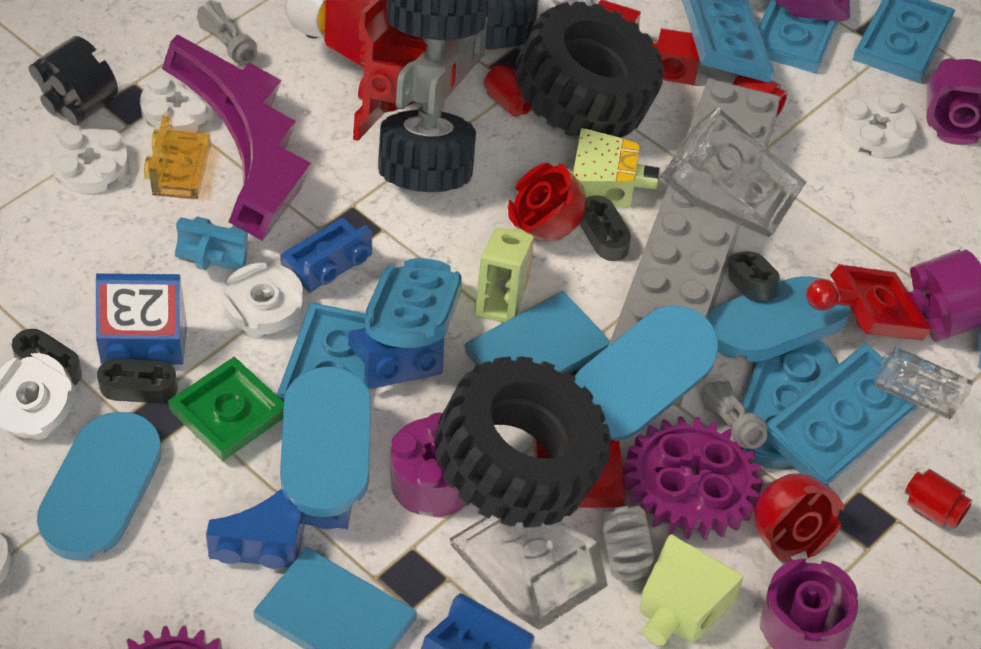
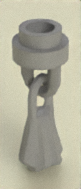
M208 1L199 7L196 19L199 22L200 28L210 31L222 43L227 44V54L235 63L246 65L255 60L258 53L256 42L247 34L238 35L236 27L226 17L220 2ZM228 28L232 32V34L230 32H224V30Z
M715 381L705 385L702 394L705 409L720 415L729 426H732V437L741 447L750 449L760 447L767 438V425L757 414H746L744 406L734 395L730 381Z

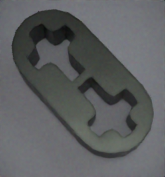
M603 196L587 197L585 214L579 224L594 250L601 258L608 261H619L625 258L629 253L631 233L614 204ZM598 216H603V220L601 221Z
M744 251L729 256L728 277L745 297L754 301H768L779 296V273L762 255L756 252Z
M26 329L16 334L12 339L11 346L14 358L18 357L22 360L26 357H33L31 354L38 353L34 349L39 347L41 354L54 358L64 368L69 366L67 372L70 374L74 385H77L81 380L82 370L78 355L45 332L38 329Z
M111 359L104 362L97 371V380L101 394L107 399L114 401L164 403L173 398L178 390L176 371L173 366L162 361ZM116 376H123L119 378L118 383H111L115 380ZM157 379H164L160 382V386H153Z

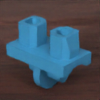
M198 216L193 220L180 217L176 222L178 238L175 257L195 261L196 268L205 271L210 265L234 271L246 266L248 232L234 225L230 228L217 226L210 219Z

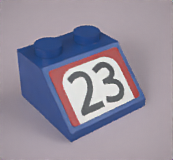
M96 273V341L101 364L111 359L120 358L162 361L170 365H183L187 321L180 274Z

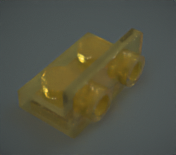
M171 116L162 117L160 129H154L152 134L153 155L152 157H146L144 165V177L150 180L152 196L198 200L211 148L210 134L173 131Z

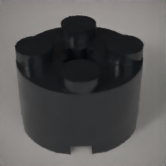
M73 36L28 67L31 76L38 83L43 93L40 96V100L45 109L53 115L58 112L74 126L115 99L113 97L118 94L116 78L106 60L99 63L92 55L97 49L90 42L79 36Z

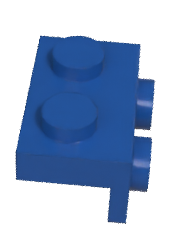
M342 217L280 254L281 266L294 272L301 281L302 286L311 293L322 285L331 283L337 276L353 266L362 264L372 255V231L366 225L356 230Z
M365 327L349 331L348 346L365 364L364 383L369 389L437 376L443 372L444 337L440 341L428 346L401 348L385 345L374 340L367 334Z
M459 593L453 598L448 616L425 636L421 649H531L535 636L463 593Z

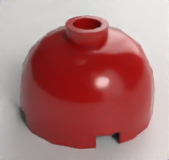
M547 162L541 163L529 170L515 186V189L518 191L515 201L513 203L509 199L507 206L508 217L516 228L531 234L536 240L551 242L566 237L578 227L584 217L587 202L584 187L576 176L561 163H558L557 166H552Z
M802 473L788 474L772 482L758 498L754 509L755 528L766 547L777 559L790 562L793 560L792 556L806 551L808 559L827 547L839 532L842 523L837 517L839 508L844 511V504L838 494L820 479Z

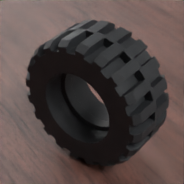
M576 1L571 5L566 2L549 8L536 19L516 60L515 77L518 88H521V96L525 103H531V110L538 117L543 116L547 120L546 124L554 129L559 127L565 130V134L571 137L580 136L581 128L619 138L632 133L633 129L638 128L663 84L664 68L661 62V55L658 48L652 46L653 41L647 33L643 34L639 30V25L631 20L629 22L622 18L623 14L615 10L613 12L605 10L602 5L593 4L588 6L586 2Z
M510 356L495 358L492 363L491 361H485L475 366L473 371L466 373L460 380L442 413L434 435V444L437 448L435 456L440 469H446L443 477L450 488H457L459 491L458 498L467 506L472 503L480 509L478 514L488 519L494 516L501 519L500 524L512 527L516 526L517 523H523L524 528L540 527L543 522L545 525H553L561 522L564 517L571 516L578 510L603 473L611 452L609 446L611 441L608 424H603L606 418L600 405H594L592 402L593 394L585 386L583 388L575 383L576 378L567 371L562 374L554 369L555 365L546 361L538 364L533 362L531 357L520 356L517 357L516 361H512ZM494 425L512 426L527 432L540 442L550 458H537L518 451L501 437Z

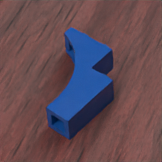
M281 488L271 497L254 507L227 517L209 520L206 531L209 559H215L226 564H236L238 562L260 564L270 569L289 568L299 556L305 524L315 525L321 529H348L352 505H350V510L341 515L332 517L310 516L298 510L297 505L292 503L290 499L288 501Z

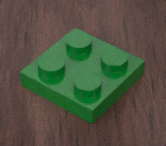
M235 356L168 400L170 412L222 462L283 420L284 402Z

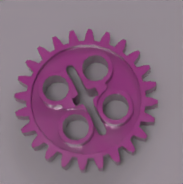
M679 416L676 426H672L666 419H662L660 430L649 425L646 435L638 434L634 446H629L623 468V475L626 476L624 488L631 490L630 503H641L640 507L645 511V515L651 513L654 515L652 522L654 528L665 522L669 524L668 535L673 534L677 528L683 529L685 539L687 540L691 538L693 531H699L703 540H708L710 530L713 529L722 538L725 536L728 526L737 531L742 520H750L753 509H755L758 498L761 495L760 492L764 480L759 478L762 470L761 465L753 464L756 453L754 451L743 452V447L736 441H731V429L724 431L722 434L716 432L717 422L715 421L708 428L702 427L700 417L695 418L693 425H687L684 418Z

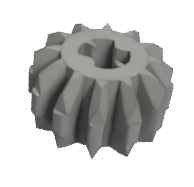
M627 505L604 512L601 522L612 576L617 581H632L650 575L655 566V559L645 511L640 506L628 507Z

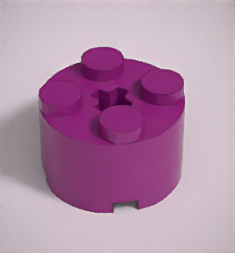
M944 59L939 63L938 68L932 73L927 82L926 120L929 127H932L937 132V136L945 142L956 145H970L979 142V137H981V61L973 59Z
M959 249L910 268L913 291H910L909 294L927 319L932 329L929 334L933 341L946 340L981 326V263L973 253L966 249L963 251Z
M441 412L433 413L427 418L418 419L407 424L391 440V484L393 495L405 509L419 515L420 511L434 513V517H443L459 511L466 505L458 498L459 491L457 488L449 487L443 477L446 469L439 468L435 456L437 448L434 444V435L442 415Z
M807 558L795 559L782 565L772 576L759 624L760 630L773 649H844L848 643L858 613V592L851 577L837 565L821 560L820 564L806 562Z

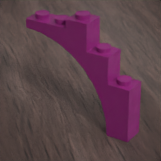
M177 34L170 41L162 70L186 84L204 99L226 125L236 143L242 162L243 187L237 197L228 222L263 241L300 192L311 166V163L285 149L296 120L272 108L282 80L251 63H248L242 70Z

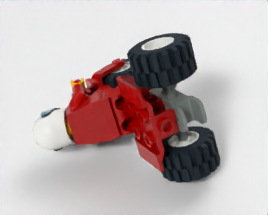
M538 0L285 1V13L294 28L304 33L308 38H324L326 46L364 68V77L361 79L358 88V98L362 100V106L354 113L353 140L359 141L384 113L404 109L415 102L422 103L419 109L397 112V114H392L381 122L378 172L380 176L384 177V180L400 188L418 192L450 191L451 189L463 187L464 184H468L471 181L474 166L476 129L464 118L443 112L441 109L444 107L445 99L473 67L481 61L485 54V49L495 50L524 45L537 19Z

